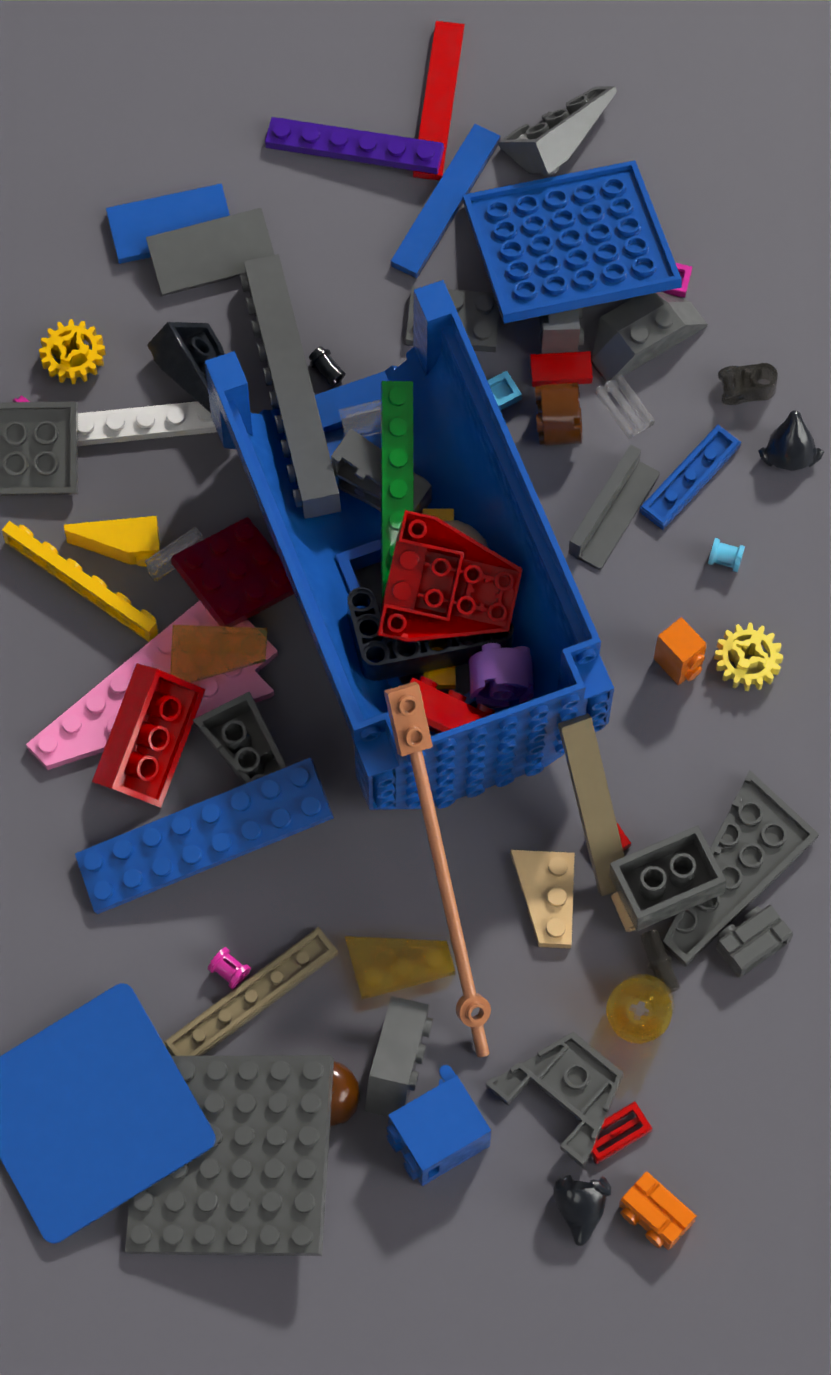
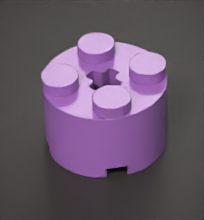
M487 643L482 646V651L470 657L471 699L476 697L477 704L503 708L510 707L509 701L519 699L520 705L534 697L533 662L530 648L525 646L501 648L500 644Z

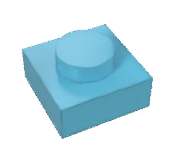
M508 371L487 380L500 410L522 400V393Z

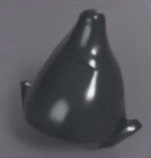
M796 410L791 411L786 420L773 431L767 447H762L758 450L761 459L770 467L774 465L777 468L790 471L813 466L822 458L824 453L823 450L815 447L814 439L803 422L801 413Z
M568 1175L555 1182L553 1189L556 1205L570 1227L575 1244L578 1246H583L590 1239L602 1218L606 1196L609 1197L611 1195V1186L604 1176L599 1181L593 1179L590 1182L573 1181L571 1175Z

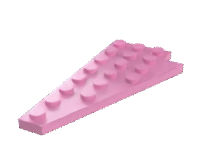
M199 600L26 744L27 749L47 770L102 753L136 663L157 668L206 689L195 718L247 692L251 693L255 703L269 699L274 696V690L262 679L258 672L278 656V650L248 619L223 631Z

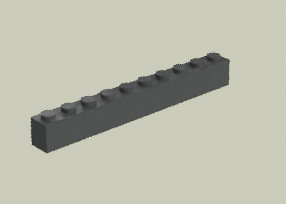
M277 254L244 261L245 273L240 274L243 292L249 291L250 297H246L249 315L255 314L256 320L251 321L254 337L261 338L262 342L257 344L260 362L266 361L267 367L263 368L266 386L272 385L273 391L269 392L272 410L278 409L279 415L274 416L278 434L284 433L285 439L280 440L283 457H290L291 464L286 465L290 483L296 482L297 489L292 490L296 508L302 507L305 519L341 512L339 490L280 256Z

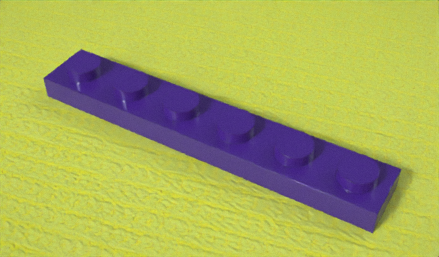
M271 117L265 139L266 148L432 174H438L444 152V143L277 117Z

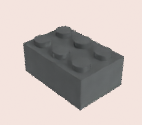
M699 825L610 863L609 876L636 931L725 893L726 879Z

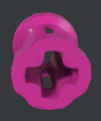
M224 947L211 960L208 970L211 973L216 972L229 983V988L233 990L245 980L251 967L248 964L242 965L230 955V950Z

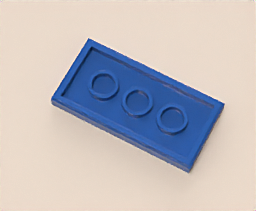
M222 183L106 208L119 264L150 258L146 237L230 216Z

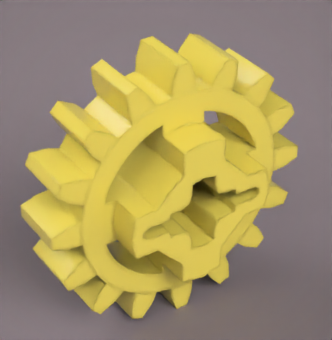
M752 623L748 624L747 630H743L737 624L734 634L726 630L724 639L718 640L717 648L719 650H716L714 659L719 661L717 662L716 670L725 671L722 678L723 681H727L730 678L734 680L733 688L738 687L742 683L744 684L745 691H749L751 684H755L756 688L760 690L762 689L763 680L771 684L774 678L773 674H779L781 667L778 664L782 663L783 655L778 652L782 645L781 643H772L775 637L774 633H770L767 636L763 634L764 626H761L756 631L753 630ZM748 654L752 655V657L749 660L746 659ZM730 661L734 662L736 669L731 665Z

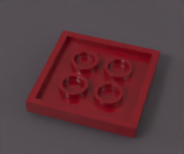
M248 517L178 552L171 558V564L223 631L294 594L280 557Z

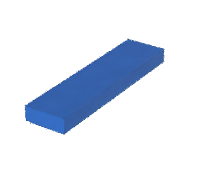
M717 424L644 502L639 512L660 529L664 530L741 447V441Z

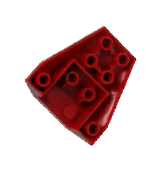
M405 510L394 547L377 635L412 642L509 631L523 569L438 517Z

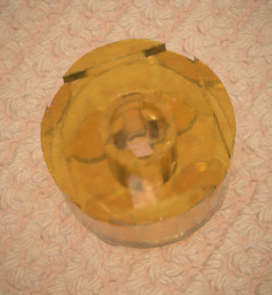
M635 974L626 977L615 987L609 996L606 1007L609 1023L615 1033L628 1042L642 1044L655 1040L666 1031L674 1015V999L671 990L663 981L652 975ZM639 1001L644 1002L645 1008L649 1010V1012L645 1011L642 1016L637 1015V1009L632 1007V1005H637Z

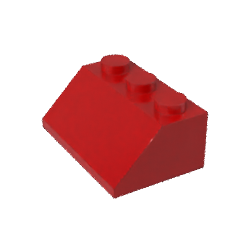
M421 676L419 680L412 677L410 683L416 682L420 686L428 727L430 731L436 734L495 714L494 710L478 703L475 708L465 703L467 697L453 690H449L448 694L436 689L438 683L424 676Z

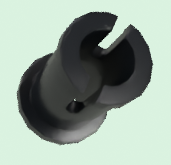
M322 346L318 347L309 355L310 365L314 368L316 367L331 386L336 385L345 377L346 373L332 359L329 349H324Z

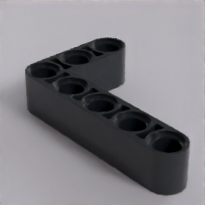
M358 587L353 589L347 597V618L361 672L364 677L372 681L468 664L470 657L482 651V646L487 643L500 644L501 648H512L514 626L512 623L510 624L509 631L412 642L386 638L377 635L380 612L374 593L368 588ZM357 606H365V607H367V608L359 609V608H356V607H357ZM371 632L373 635L366 636L363 633ZM501 635V636H504L505 638L497 639V638H495V637H493V636ZM470 641V642H473L474 644L467 645V644H464V643H462V642ZM440 647L443 650L436 651L431 648ZM403 653H409V654H412V656L405 657V656H402L401 654H403ZM378 659L381 660V662L373 663L370 662V660Z

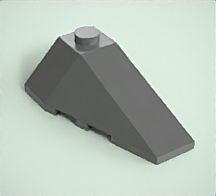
M594 87L566 102L567 109H560L554 112L549 111L542 115L543 122L532 127L525 124L498 142L499 147L529 174L549 176L559 170V166L571 157L617 92L616 87Z

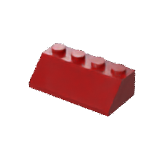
M136 663L92 782L161 808L193 725V719L196 717L206 689L157 668Z

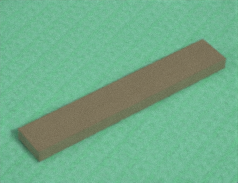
M587 713L558 723V728L598 892L601 896H605L617 891L609 876L610 863L625 856L592 717Z
M317 927L163 1042L172 1056H203L337 956L338 950L322 930Z

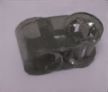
M760 363L746 366H729L721 369L718 372V378L722 381L724 394L721 396L722 402L726 405H737L744 402L765 401L772 398L777 387L778 373L776 368L768 363ZM760 379H766L770 383L764 385L758 383L757 381Z

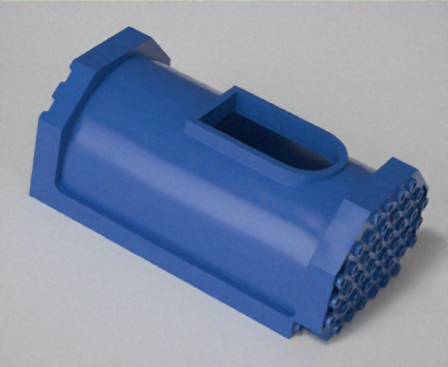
M444 280L414 289L413 348L406 353V361L398 367L392 365L383 372L315 395L331 459V455L350 428L381 449V382L413 381V472L424 477L432 485V501L426 509H454V520L475 528L486 539L489 549L523 569L511 620L514 626L512 648L518 646L530 648L533 662L534 697L520 705L519 699L509 701L510 707H489L495 711V714L439 734L430 731L433 747L422 750L434 806H437L439 809L452 805L456 799L464 796L468 798L476 797L491 786H506L512 783L514 778L524 774L526 776H534L542 772L544 767L565 754L558 723L588 713L592 717L595 732L602 730L609 723L614 694V686L600 657L601 640ZM235 351L206 360L205 369L211 418L223 447L237 450L349 727L355 746L356 778L369 810L421 809L410 755L400 756L397 753L384 695L385 690L402 686L403 684L398 677L372 681L363 676L347 618V597L353 589L360 587L354 571L381 562V511L338 489L341 512L305 519L302 507L296 508L292 490L297 489L296 482L290 483L286 465L291 464L290 457H283L280 440H284L285 436L284 433L278 434L274 417L279 415L278 409L262 410L259 414L251 413L248 382ZM357 606L356 608L364 609V608H367V607H365V606ZM366 632L363 635L371 636L373 633ZM501 635L493 636V637H495V638H497V639L505 638L504 636H501ZM372 659L370 660V662L378 663L381 662V660ZM470 692L463 695L467 697L465 703L475 708L477 707L476 697L471 699Z

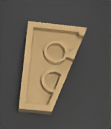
M511 850V858L517 871L518 881L524 894L538 946L571 948L575 853Z

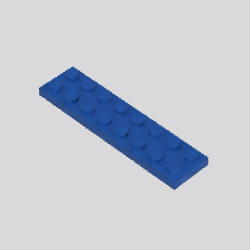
M308 758L77 852L75 856L94 912L100 914L334 819L315 764L311 758Z

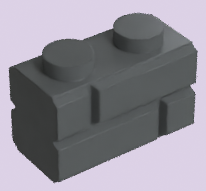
M770 904L763 909L759 906L755 907L744 916L746 920L737 928L732 924L718 935L720 940H718L716 949L739 978L791 942L793 937L792 931L781 920L779 914Z

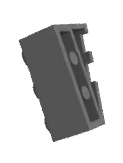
M350 428L331 455L337 487L341 491L381 511V449ZM413 472L414 512L422 514L423 509H426L432 501V485L424 477Z
M391 996L369 1074L366 1112L388 1117L390 1113L407 1104L410 1090L415 1091L419 1072L415 1071L417 1063L422 1064L426 1045L422 1044L423 1037L429 1038L433 1018H428L429 1004Z

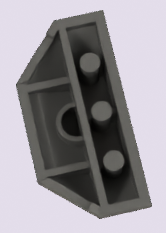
M663 292L637 296L600 317L591 363L606 384L610 385L703 330L708 324L690 301Z

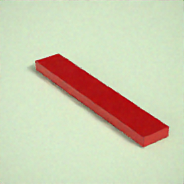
M436 21L418 139L444 143V152L438 174L413 171V178L440 181L443 176L465 24Z

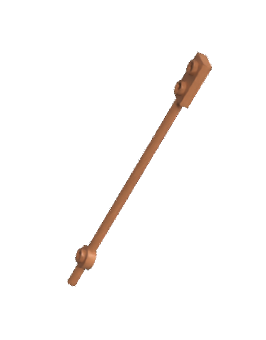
M412 682L385 690L384 695L397 753L400 756L410 755L463 992V996L456 1004V1014L466 1026L471 1027L477 1057H485L490 1053L483 1024L490 1017L491 1007L489 1002L482 995L476 993L422 752V750L433 747L420 686L418 683ZM479 1007V1013L471 1016L473 1009Z

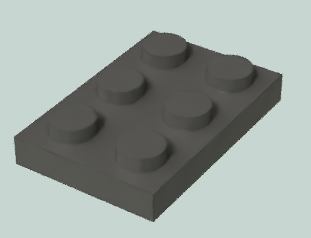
M411 286L406 345L413 346L414 289L420 288ZM448 289L474 351L496 352L499 308L494 293Z

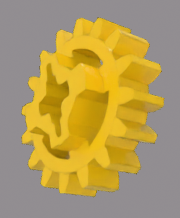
M69 319L68 326L64 327L61 322H58V330L54 331L51 328L47 330L49 338H41L43 348L39 349L40 358H42L43 369H48L51 378L58 374L60 383H63L66 378H70L71 383L75 384L78 377H81L84 382L88 381L87 374L89 372L95 376L98 374L96 365H104L102 356L106 355L105 346L102 345V335H96V328L94 326L86 329L85 321H81L78 326H75L73 319ZM85 340L92 346V350L89 348V345L84 344ZM52 354H55L56 358L60 359V364L55 361Z

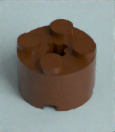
M579 383L535 386L536 405L538 406L536 422L537 432H539V444L545 446L582 444Z

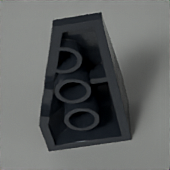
M167 322L147 344L153 359L161 370L211 413L205 361L224 355L223 347L209 323Z

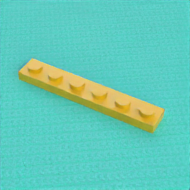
M9 521L2 529L4 541L12 548L146 641L150 642L158 635L156 618L144 609L139 611L133 607L131 601L120 592L115 594L107 589V585L102 579L95 575L90 577L84 573L82 567L73 559L68 558L65 560L58 555L57 549L46 541L43 543L39 542L34 538V534L24 525L16 526Z

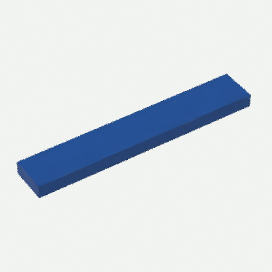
M477 124L473 125L391 259L392 267L412 277L417 278L461 207L463 195L470 192L498 146V142L501 139L500 135Z

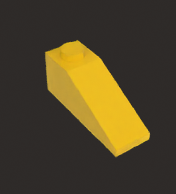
M157 516L64 525L66 540L69 544L130 565L137 564L141 567H147L155 562H162Z

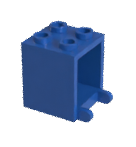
M443 1065L440 1068L439 1075L441 1079L437 1087L388 1115V1127H386L388 1135H386L387 1140L396 1153L398 1151L402 1152L405 1160L403 1165L412 1180L418 1179L422 1186L490 1147L491 1129L459 1077L449 1065Z

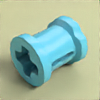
M715 538L708 564H721L731 567L734 572H738L745 546L735 547L721 543L720 539Z

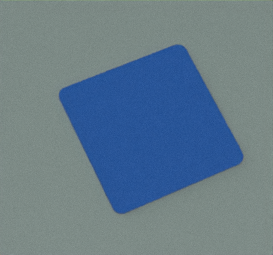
M120 983L113 986L0 1056V1159L40 1233L49 1243H60L209 1151L215 1144L216 1135L137 995L128 984Z

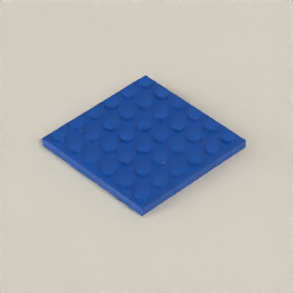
M636 160L463 195V204L504 324L682 288L680 273Z

